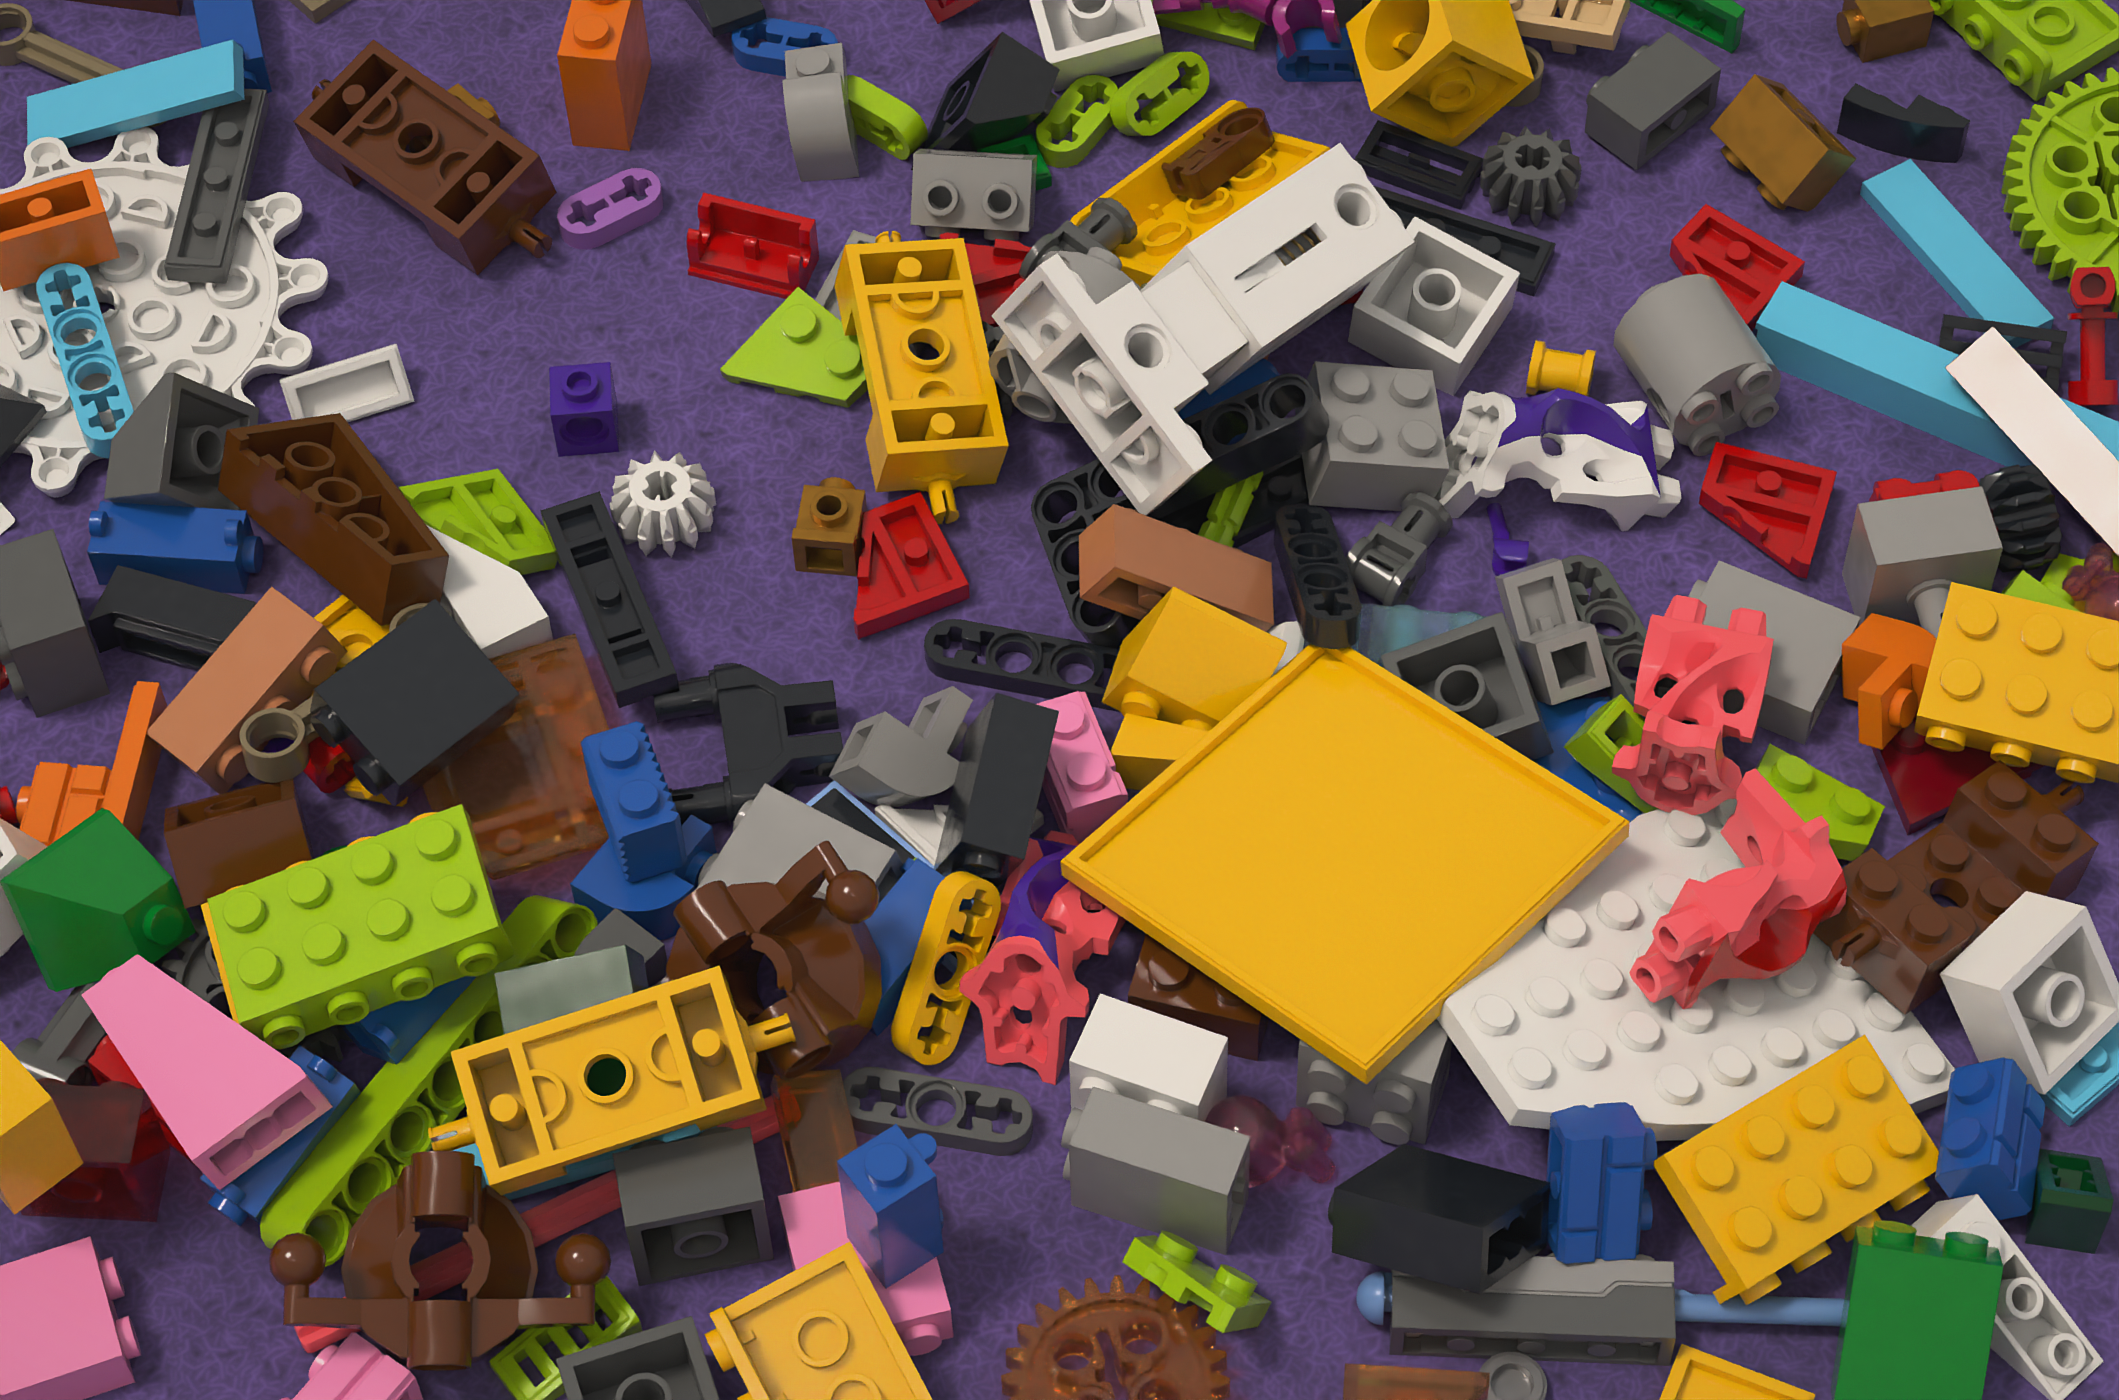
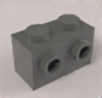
M1668 31L1650 46L1643 45L1637 49L1628 63L1611 77L1604 76L1593 85L1586 98L1588 107L1585 133L1632 168L1638 170L1715 108L1721 68Z

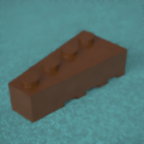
M341 413L227 429L218 491L241 510H246L248 516L379 625H390L394 616L410 605L430 603L434 599L441 603L449 554Z

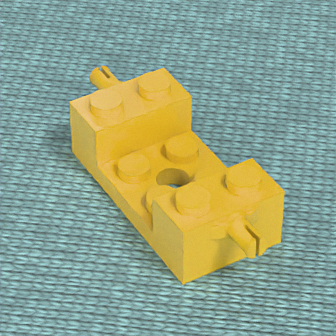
M885 231L877 235L875 238L876 243L845 245L834 284L844 336L857 335L873 412L865 441L876 492L927 491L929 493L932 513L937 524H942L944 517L946 524H949L959 518L953 489L959 486L995 484L1009 447L995 380L990 373L988 363L990 357L964 238L901 242L899 232L892 231L889 239V233ZM916 342L928 343L939 352L940 356L933 360L920 359L910 351L909 345Z
M716 966L451 1051L450 1053L467 1107V1117L434 1128H428L429 1138L433 1141L431 1144L434 1151H453L476 1143L489 1186L502 1196L567 1175L566 1165L693 1124H696L700 1131L767 1110L756 1076L757 1052L788 1042H795L796 1038L788 1013L748 1026L747 1022L735 1008L724 973L720 966ZM601 1059H616L623 1063L626 1069V1080L622 1088L609 1096H600L590 1091L587 1083L590 1068Z

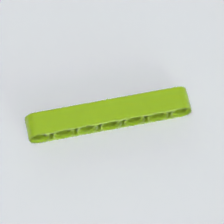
M539 895L527 897L518 904L502 923V927L511 941L514 951L513 956L507 961L499 963L492 971L477 976L397 1065L388 1061L263 1212L260 1222V1233L267 1248L271 1250L282 1237L299 1232L309 1234L320 1242L325 1251V1267L334 1264L344 1255L349 1231L370 1201L397 1183L403 1167L411 1165V1155L413 1153L426 1152L432 1148L431 1143L433 1141L429 1138L428 1128H434L454 1121L466 1106L450 1052L504 1035L494 973L574 956L583 939L598 925L594 913L589 908Z

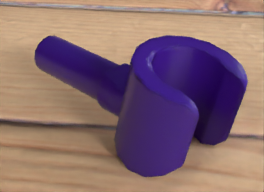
M1489 504L1486 509L1493 532L1492 570L1494 574L1499 576L1526 567L1529 541L1509 539L1510 532L1506 525L1501 504Z

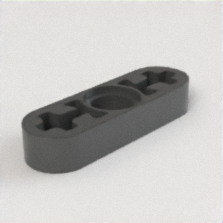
M863 1067L853 1071L844 1079L840 1087L839 1096L842 1116L851 1128L861 1133L879 1135L897 1124L908 1139L916 1134L926 1133L935 1139L937 1146L996 1156L1013 1155L1024 1149L1032 1138V1108L1028 1100L1014 1090L879 1067ZM869 1089L879 1090L881 1102H876L872 1111L861 1110L860 1099L867 1096ZM901 1093H908L905 1103L906 1118H898L897 1105L901 1106ZM940 1099L953 1105L956 1112L949 1122L933 1126L920 1120L917 1115L920 1107L930 1100ZM967 1104L975 1105L976 1117H972V1130L964 1129L967 1123ZM1000 1111L1012 1113L1014 1124H1009L1005 1133L993 1132L992 1121L997 1120Z

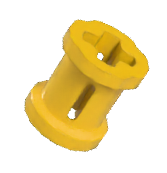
M1536 340L1528 372L1526 394L1536 395L1539 390L1550 392L1560 388L1588 396L1593 377L1596 351L1587 349L1584 354L1554 350L1547 348L1544 341Z

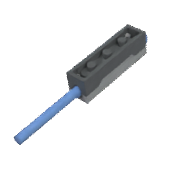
M1554 1253L1546 1257L1533 1256L1481 1294L1391 1269V1273L1378 1271L1365 1277L1360 1283L1356 1294V1302L1360 1313L1371 1323L1383 1325L1384 1312H1390L1389 1355L1489 1359L1499 1353L1517 1352L1527 1355L1535 1361L1670 1366L1676 1340L1675 1321L1840 1327L1844 1299L1774 1296H1762L1754 1302L1745 1305L1740 1295H1736L1719 1304L1714 1295L1691 1294L1682 1289H1674V1262L1655 1261L1654 1258L1643 1254L1636 1255V1259L1610 1261L1595 1259V1262L1569 1264L1557 1261Z

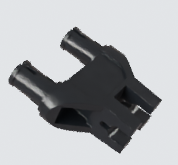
M723 663L714 665V669L708 670L709 675L679 680L678 689L660 695H653L657 723L664 722V720L715 715V720L721 719L729 775L723 776V782L674 790L672 788L669 789V792L672 794L673 803L676 805L677 813L680 815L681 826L690 815L697 817L705 823L713 824L729 821V826H733L740 808L748 800H754L765 783L789 795L796 787L831 783L834 781L829 775L843 750L841 732L788 737L789 735L839 728L833 680L780 685L744 665Z

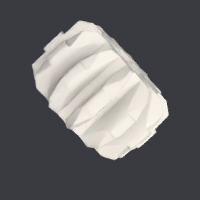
M654 450L650 463L644 465L631 459L628 475L615 476V483L613 485L614 496L611 497L610 511L612 520L619 527L620 536L624 539L626 545L638 541L639 548L647 556L656 548L657 544H663L664 550L672 558L676 548L675 542L681 540L682 543L695 549L698 541V532H711L713 506L716 505L714 488L710 487V482L707 481L706 473L700 463L687 466V462L680 452L669 461H662V458Z

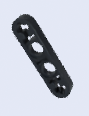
M1298 503L1281 507L1276 511L1274 547L1303 638L1314 646L1328 649L1347 648L1354 645L1359 640L1362 606L1331 515L1323 508L1309 504Z
M946 619L937 622L928 630L925 636V661L929 670L937 677L949 681L1046 699H1054L1077 691L1085 692L1091 707L1121 712L1102 703L1106 690L1103 687L1104 668L1113 670L1119 648L961 619ZM952 641L962 643L963 650H958L954 658L943 656V649H948ZM982 645L987 646L985 665L978 664L977 656L981 657ZM1010 652L1023 653L1032 661L1029 667L1017 673L1002 670L997 665L1000 657ZM1072 663L1086 665L1093 671L1092 677L1080 684L1067 683L1058 674L1063 667Z

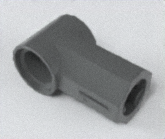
M94 983L75 987L38 1039L33 1037L26 1038L12 1051V1054L53 1099L62 1119L69 1118L74 1111L69 1108L79 1093L87 1094L90 1090L93 1072L88 1060L95 1054L97 1046L107 1035L81 995L94 986Z

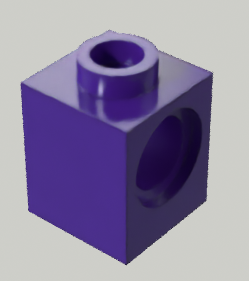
M611 363L549 367L550 416L558 457L619 452L618 403Z

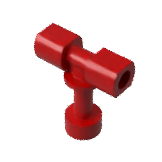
M2109 267L2076 268L2071 279L2070 298L2074 308L2081 310V313L2067 314V320H2080V381H2068V401L2080 406L2118 405V380H2106L2105 320L2118 319V312H2104V309H2108L2115 293V278Z

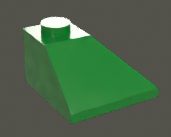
M104 808L98 810L0 880L48 988L56 992L100 981L109 971L120 967L136 954L153 964L196 932L186 908H184L183 900L173 877L114 814Z

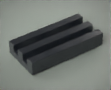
M1377 120L1354 159L1362 166L1366 176L1459 210L1465 203L1466 195L1472 191L1476 178L1480 177L1483 171V158L1379 120ZM1384 142L1411 153L1405 156L1383 148L1379 144ZM1430 160L1461 170L1463 173L1460 176L1430 165Z
M1943 314L1938 347L1953 353L1961 354L1973 344L1952 340L1954 328L1987 332L1993 326L2001 335L2051 342L2049 354L2015 349V351L2029 364L2047 366L2046 375L2041 378L2054 392L2058 391L2060 368L2062 367V355L2067 331Z

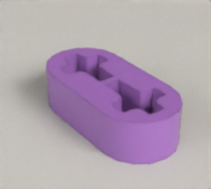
M631 168L570 196L562 202L557 213L559 231L563 241L576 249H592L650 222L663 209L661 183L653 172L643 168ZM635 191L639 196L646 195V198L637 201L633 196L626 197V194ZM584 216L586 220H594L595 223L586 227L581 221L575 222V219Z

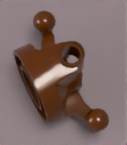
M824 841L797 861L776 884L756 882L727 886L722 880L705 884L686 896L674 909L673 916L681 927L677 931L666 965V977L652 987L720 966L727 979L735 1008L747 1022L748 1026L788 1013L796 1041L757 1052V1070L766 1074L780 1076L784 1081L793 1080L805 1073L820 1072L848 1057L872 1027L882 996L881 957L864 922L871 918L878 908L880 893L876 882L864 872L848 870L831 843ZM825 879L829 883L826 894L818 891ZM764 954L773 962L777 971L778 988L786 990V995L788 996L771 1005L766 1010L757 993V972Z
M426 1151L411 1155V1165L403 1167L397 1183L373 1198L349 1231L341 1267L346 1298L309 1297V1286L318 1281L324 1272L326 1264L325 1251L322 1245L309 1234L297 1232L287 1234L279 1239L271 1249L269 1266L270 1272L276 1281L284 1286V1326L360 1329L368 1342L398 1363L407 1365L408 1369L454 1371L470 1369L471 1364L478 1362L507 1343L516 1329L595 1325V1286L603 1282L608 1275L611 1266V1256L605 1243L595 1235L586 1233L572 1235L560 1245L555 1258L557 1273L565 1283L571 1286L570 1298H532L538 1273L532 1232L511 1200L504 1195L501 1196L492 1187L487 1185L482 1167L475 1166L474 1154L459 1151ZM443 1227L455 1228L463 1232L462 1241L466 1243L473 1257L471 1273L462 1283L461 1296H465L466 1301H414V1296L419 1295V1283L411 1273L409 1258L411 1249L415 1243L420 1241L419 1230Z

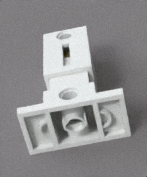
M1339 143L1185 245L1140 291L1131 281L1096 305L1088 295L1085 284L1080 276L1073 270H1070L1057 253L1040 264L993 313L992 317L1140 514L1147 516L1212 461L1204 450L1199 435L1191 426L1185 424L1177 413L1204 388L1209 395L1361 291L1415 241L1404 228L1398 214L1389 208L1367 179L1362 166L1353 160L1343 145Z

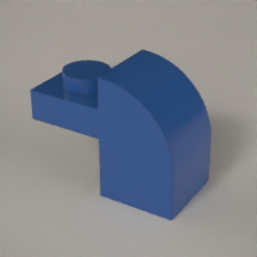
M690 815L682 825L687 861L684 866L633 883L625 880L610 838H608L570 883L574 903L589 908L594 913L598 924L616 908L658 940H665L675 936L681 926L673 916L674 909L686 896L697 889L698 878L703 865L710 856L717 853L712 826Z

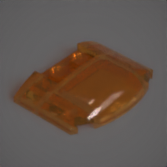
M576 634L490 658L489 660L520 693L513 716L422 785L432 812H441L459 804L464 806L472 823L487 876L493 880L600 849L609 838L589 785L583 749L580 743L585 737L609 730Z

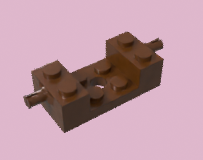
M372 40L332 82L327 79L320 81L322 89L317 85L312 92L313 101L293 121L315 160L353 187L362 179L366 180L424 222L435 245L477 276L512 242L522 246L535 258H542L545 255L542 248L547 252L551 248L552 238L530 224L532 218L557 193L540 155L375 40ZM421 136L433 137L430 145L425 150L418 153L405 152L407 144L412 139Z
M2001 760L1997 761L1958 788L1941 824L1889 860H1886L1876 850L1871 848L1843 867L1847 885L1846 904L1839 914L1819 923L1813 933L1831 949L1836 961L1842 958L1840 963L1842 966H1851L1906 1015L1945 987L1940 973L2024 892L2028 891L2064 900L2076 890L2099 844L2064 815L2084 801L2083 789L2079 784L2072 789L2075 782L2065 779L2046 795H2041ZM1931 895L1947 896L1954 900L1959 907L1949 906L1944 908L1936 903Z

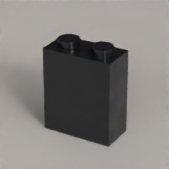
M434 599L317 686L313 693L310 708L312 716L310 720L314 729L325 743L333 748L340 745L355 762L353 770L361 784L374 796L382 793L395 807L509 720L514 714L520 693L441 604Z
M995 693L967 728L934 870L944 877L954 872L966 871L991 882L998 888L1024 861L1059 711Z
M1403 1144L1334 1188L1328 1208V1219L1333 1226L1332 1253L1481 1294L1547 1247L1550 1182Z

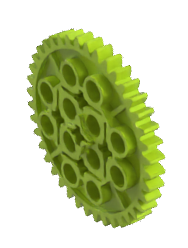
M2111 67L2107 68L2104 82H2101L2091 73L2085 74L2082 88L2071 81L2065 82L2062 95L2050 91L2047 93L2044 106L2038 104L2032 106L2029 119H2022L2020 121L2018 133L2013 135L2002 174L2004 175L2001 193L2006 195L2003 207L2004 212L2012 214L2009 225L2010 230L2022 232L2019 242L2020 248H2035L2032 263L2036 266L2051 262L2052 265L2048 276L2051 281L2065 276L2072 279L2074 271L2079 267H2109L2115 278V293L2111 301L2112 312L2119 313V73ZM2071 280L2067 290L2068 293H2070Z

